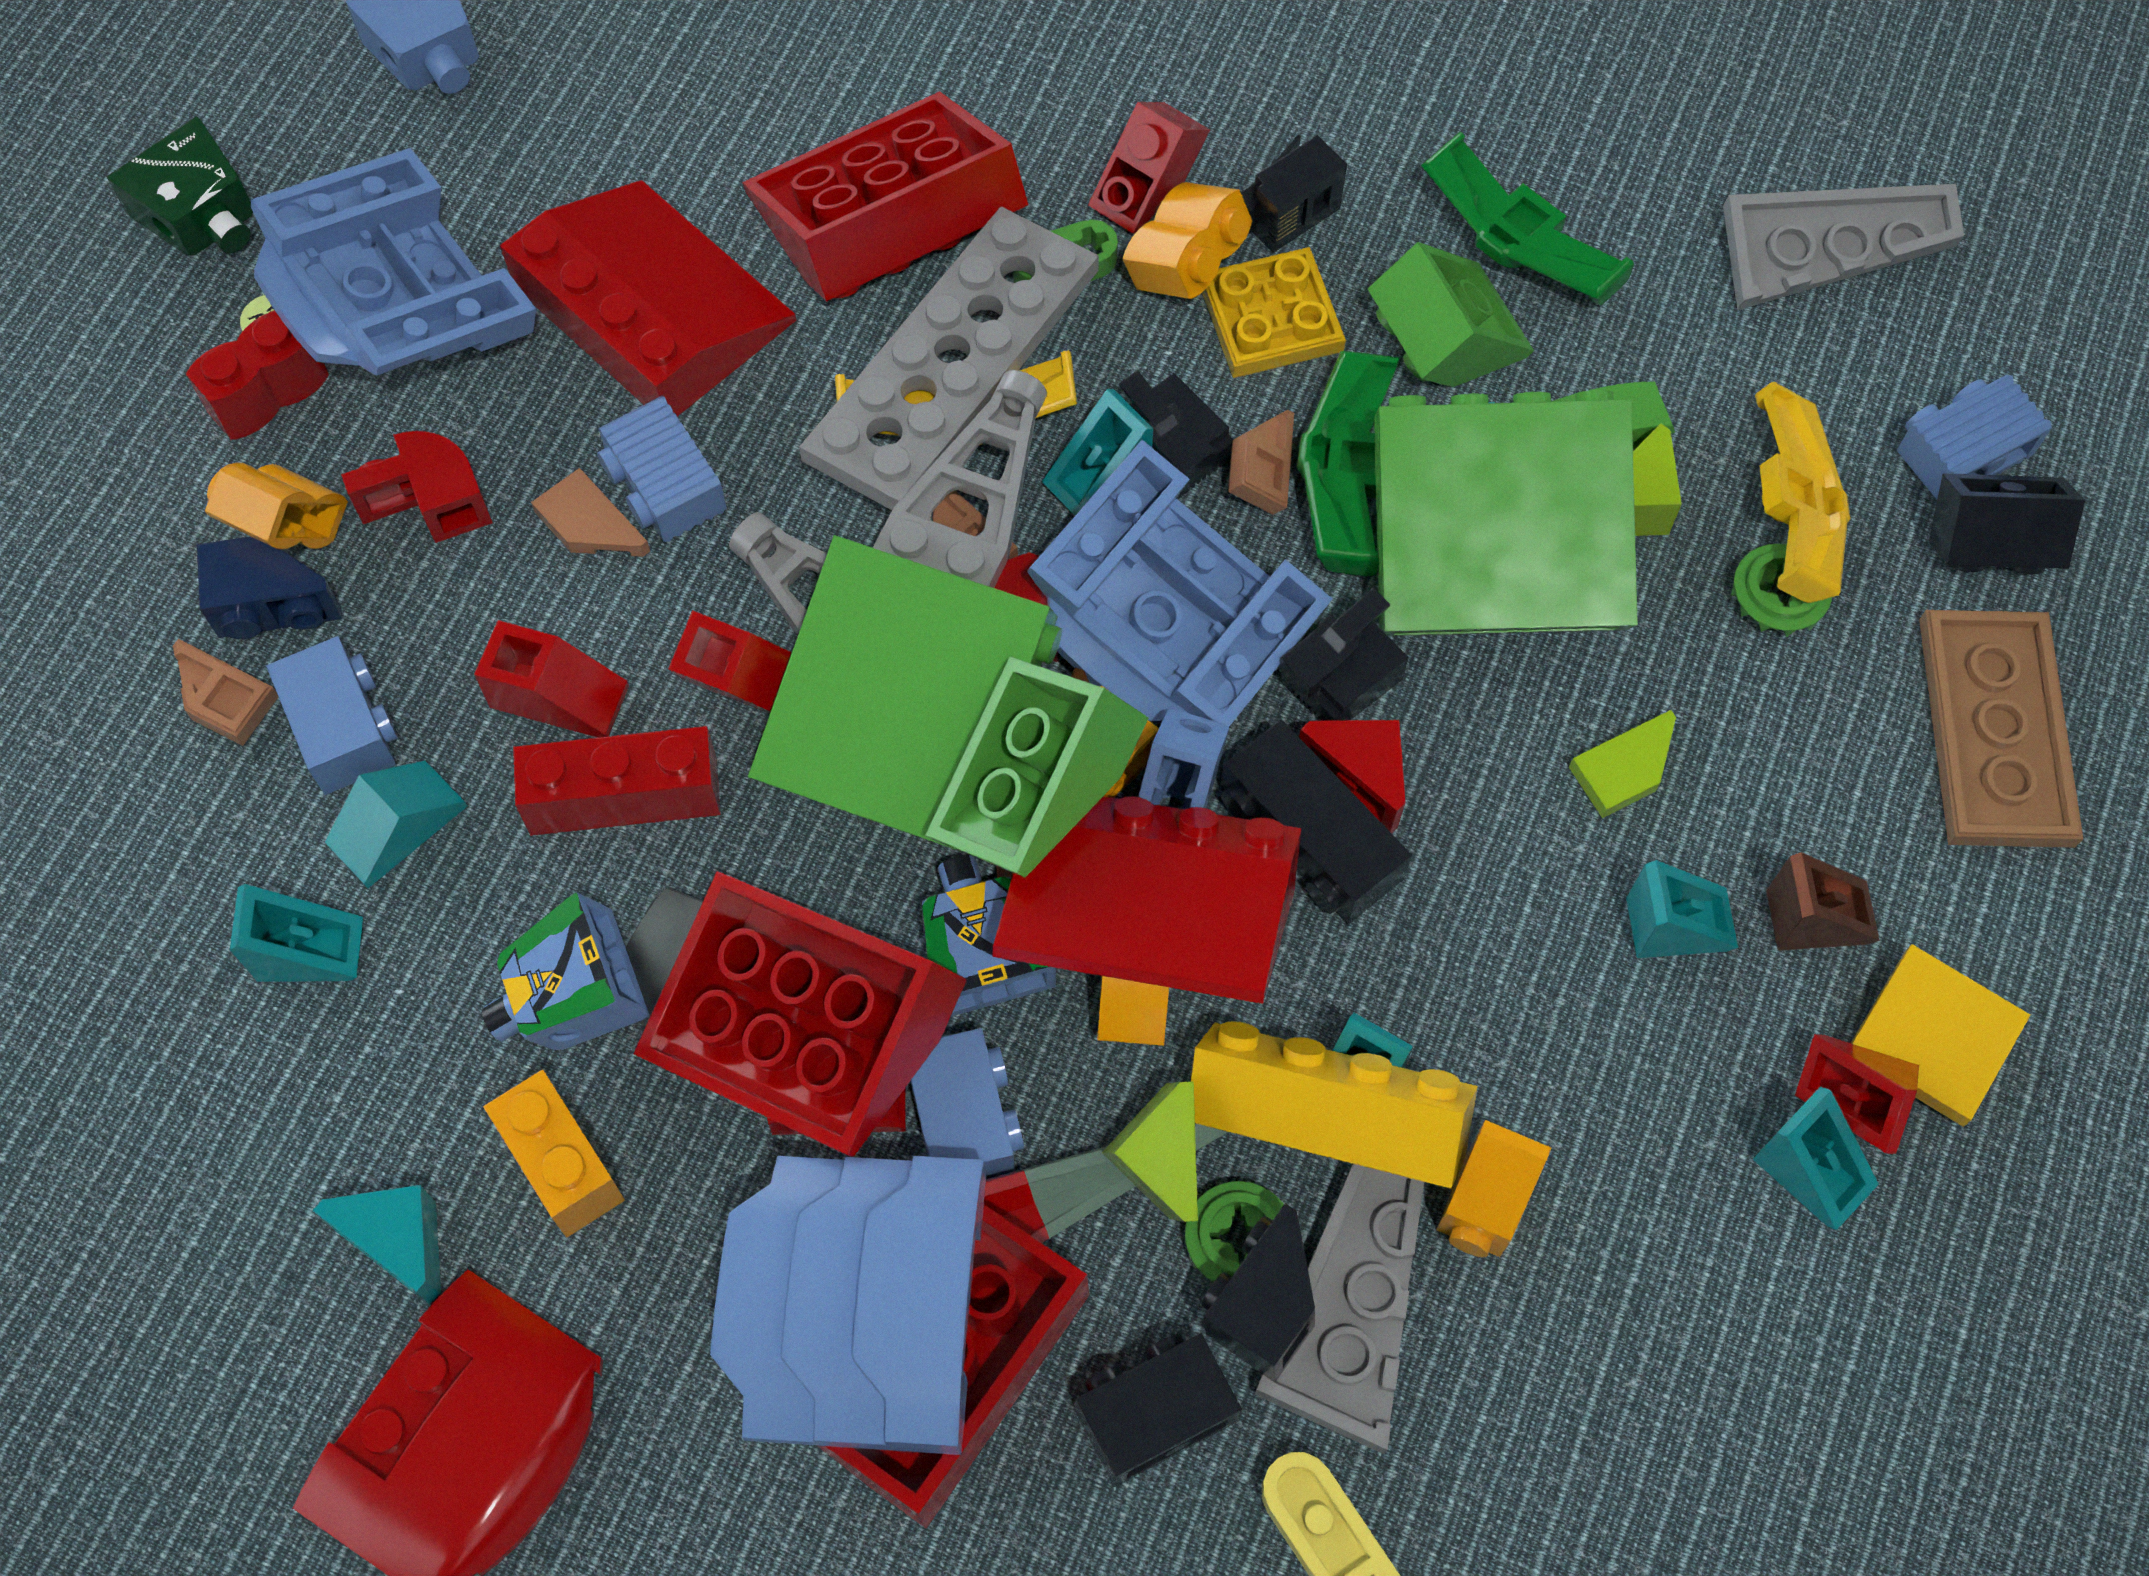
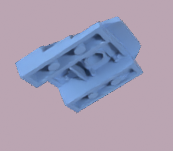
M411 148L251 199V209L265 237L254 268V278L283 323L316 362L357 365L377 376L423 358L433 361L471 346L477 350L485 351L533 333L536 307L505 268L483 276L479 273L439 221L441 186Z
M1141 440L1031 565L1027 572L1047 597L1048 606L1058 616L1055 626L1062 628V636L1057 652L1074 668L1084 670L1092 684L1105 687L1111 693L1149 717L1148 720L1153 724H1161L1167 710L1175 709L1223 723L1229 727L1280 665V657L1297 644L1333 598L1286 559L1271 576L1266 574L1177 499L1190 479L1145 441Z
M777 1156L771 1184L729 1212L717 1285L710 1355L744 1397L742 1438L744 1441L961 1455L968 1386L964 1372V1359L975 1240H981L987 1173L984 1160L913 1156V1161L845 1157V1160Z

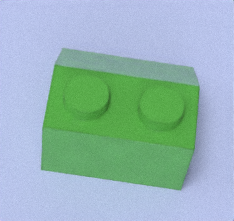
M1417 242L1368 288V291L1379 307L1376 311L1378 320L1389 333L1398 338L1406 352L1403 360L1407 368L1415 377L1423 382L1431 381L1456 387L1526 359L1534 352V349L1478 262Z

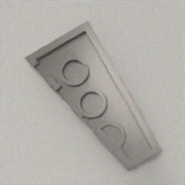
M1956 184L1729 195L1723 205L1737 310L1953 248L1964 237Z
M1353 1164L1308 1267L1315 1304V1327L1277 1381L1274 1383L1262 1375L1254 1395L1385 1454L1388 1450L1391 1428L1390 1418L1394 1391L1397 1384L1403 1324L1406 1319L1409 1297L1408 1287L1412 1258L1415 1253L1424 1182Z

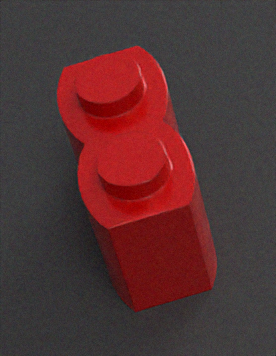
M274 310L250 323L239 335L237 341L223 343L202 354L189 367L186 376L207 413L230 440H235L251 435L263 428L274 418L280 407L298 403L311 396L324 384L329 376V372L323 362H316L303 348Z

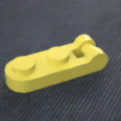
M1290 1452L1278 1457L1270 1465L1261 1485L1262 1501L1267 1513L1309 1576H1400L1330 1470L1319 1458L1305 1452Z

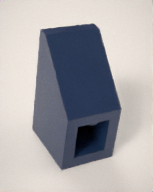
M251 536L197 544L200 611L218 638L247 639L258 635L262 631L288 627L311 629L319 626L322 622L342 619V608L326 579L283 550L269 546Z

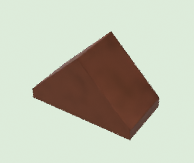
M1801 852L1788 858L1766 890L1778 951L1868 945L1880 941L1868 884L1862 878Z

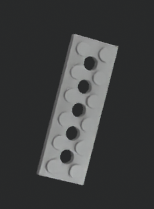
M1000 207L799 446L801 461L893 510L902 497L991 400L1003 374L1006 371L1019 370L1099 271V255ZM1012 271H1024L1032 276L1030 280H1022L1016 283H1011L1003 277ZM980 310H992L1000 315L997 320H989L983 323L971 318L974 313ZM951 349L963 351L968 355L963 361L945 363L938 359L942 352ZM915 390H926L935 396L930 402H922L916 405L904 399L908 393ZM882 431H891L901 437L897 443L882 447L874 445L869 441L873 435Z

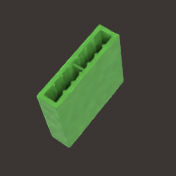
M1589 390L1576 393L1575 401L1551 402V393L1524 392L1513 395V403H1489L1488 395L1471 393L1452 396L1451 404L1426 405L1425 396L1404 395L1389 398V406H1379L1374 416L1377 551L1379 558L1378 592L1390 603V607L1379 616V628L1387 636L1628 630L1638 625L1632 399L1613 400V391Z
M834 535L748 777L954 849L925 836L1009 657L1040 667L1042 662L1050 665L1057 653L1062 636V628L1055 626L1058 616L1049 606Z

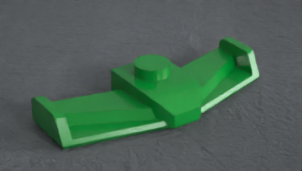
M1461 131L1421 165L1429 178L1437 184L1476 232V247L1498 264L1508 268H1517L1523 265L1589 296L1592 302L1600 306L1630 278L1634 267V262L1630 258L1625 257L1621 261L1561 233L1567 216L1524 183L1508 195L1464 142L1465 135Z
M1341 351L1309 427L1301 435L1297 469L1305 480L1317 557L1325 568L1331 572L1360 576H1374L1377 573L1379 565L1378 551L1375 549L1366 498H1376L1375 433H1371L1374 426V416L1379 406H1382L1396 374L1400 357Z

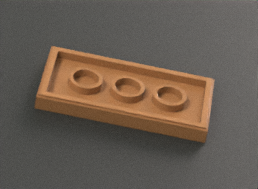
M1925 610L1919 619L1948 845L2075 848L2083 840L2049 612Z

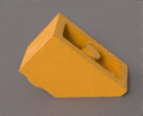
M1485 1120L1466 1154L1465 1161L1456 1178L1436 1230L1449 1235L1450 1244L1467 1254L1487 1257L1491 1253L1500 1257L1512 1240L1547 1161L1551 1147Z

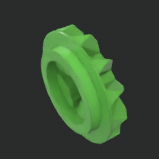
M1764 545L1748 553L1741 560L1734 573L1731 595L1737 597L1741 605V617L1747 615L1752 617L1759 623L1761 632L1772 628L1782 630L1785 636L1788 637L1796 630L1806 628L1810 631L1826 614L1832 597L1807 603L1791 595L1786 603V607L1783 606V602L1779 601L1776 593H1767V591L1770 590L1776 573L1778 577L1784 573L1787 545Z
M1244 1181L1223 1183L1205 1192L1197 1200L1198 1221L1186 1222L1185 1244L1194 1269L1199 1270L1212 1284L1224 1271L1233 1276L1242 1263H1239L1238 1254L1234 1253L1232 1243L1221 1242V1239L1211 1240V1238H1219V1235L1230 1232L1236 1210L1240 1211V1221H1244V1228L1246 1232L1250 1233L1263 1216L1266 1215L1273 1220L1283 1207V1202L1270 1190Z

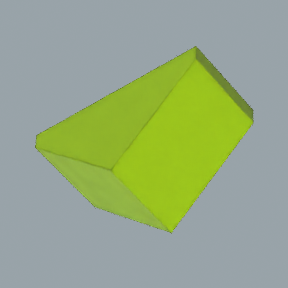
M1660 423L1633 451L1635 536L1669 535L1682 505L1671 431Z
M1194 1081L1166 1083L1102 1152L1170 1220L1183 1222L1198 1221Z

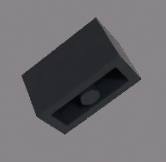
M1943 473L1929 543L1949 567L1963 572H1980L1984 570L1985 566L2009 567L2011 570L2024 574H2041L2045 571V568L2069 569L2085 499L2064 477Z
M1181 1333L1171 1335L1152 1345L1144 1352L1147 1361L1125 1373H1122L1118 1365L1107 1368L1092 1376L1081 1385L1085 1394L1076 1398L1075 1412L1113 1487L1128 1481L1238 1422L1242 1408L1202 1333L1187 1341H1184Z

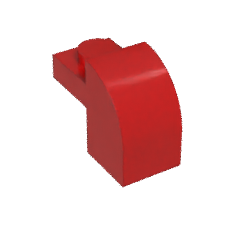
M408 431L394 434L399 455L387 459L371 460L364 463L358 469L341 474L347 493L363 525L419 506L434 542L438 543L493 523L466 455L454 442L439 434L426 431Z

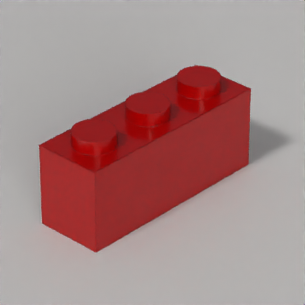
M707 726L513 746L515 806L530 836L721 815L717 757Z

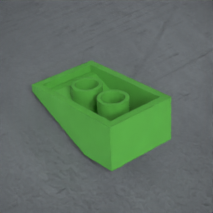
M1009 657L925 836L1017 875L1026 877L1121 778L1149 717L1103 687Z

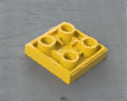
M1310 247L1219 268L1215 278L1202 292L1233 378L1344 351L1346 339Z
M1911 944L1902 955L1851 1044L1919 1065L1918 1088L1915 1098L1964 1127L1975 1115L2027 1023L2030 1014Z

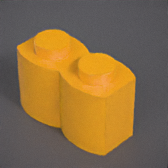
M1183 182L1175 186L1161 202L1155 219L1144 224L1134 234L1124 252L1123 262L1136 289L1187 299L1200 295L1217 275L1221 260L1231 256L1248 236L1252 219L1240 190Z
M232 463L221 468L212 478L207 490L208 503L205 512L211 518L276 549H288L298 543L311 549H319L334 541L348 501L343 495L277 464H269L256 469L245 463Z

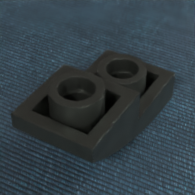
M665 888L654 901L625 947L650 1016L703 902L700 899L670 888ZM650 1016L637 1023L646 1026Z

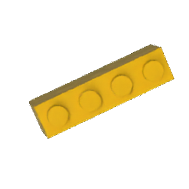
M1236 1021L1222 1024L1215 1022L1195 1047L1191 1082L1194 1081L1196 1124L1447 1188H1452L1465 1161L1478 1088L1476 1085L1460 1082L1457 1076L1446 1071L1429 1069L1418 1072L1393 1066L1388 1059L1380 1055L1360 1053L1352 1056L1325 1049L1322 1043L1310 1038L1294 1037L1286 1040L1261 1034L1253 1025Z

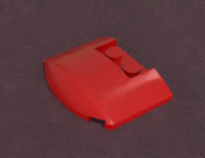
M467 1269L418 1319L422 1325L337 1441L334 1444L331 1442L327 1443L292 1508L388 1576H474L476 1573L483 1576L498 1565L534 1529L554 1503L581 1455L595 1416L590 1411L593 1403L594 1372L602 1376L603 1359Z

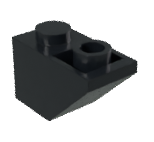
M1286 1203L1273 1220L1265 1215L1256 1223L1242 1247V1251L1248 1254L1233 1276L1224 1271L1217 1277L1201 1304L1207 1310L1203 1316L1206 1335L1274 1383L1315 1327V1304L1297 1211Z

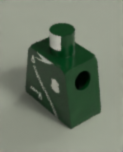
M197 116L106 176L125 212L132 219L186 256L197 255L213 243L225 253H235L241 250L249 241L250 229L243 222L253 214L251 201L238 175L203 122Z

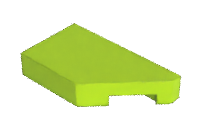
M1672 710L1572 759L1569 769L1602 818L1656 792L1661 783L1676 720Z

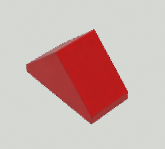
M1399 720L1309 721L1300 730L1299 738L1369 811L1393 833L1398 828L1406 803Z
M1814 1034L1795 1096L1806 1102L1820 1086L1831 1090L1854 1134L1886 1154H1896L1917 1093L1919 1065L1833 1037Z

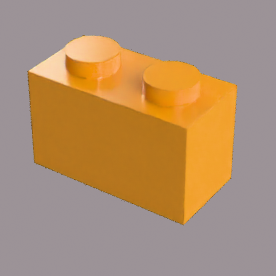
M543 1069L483 1106L549 1215L566 1238L625 1201Z

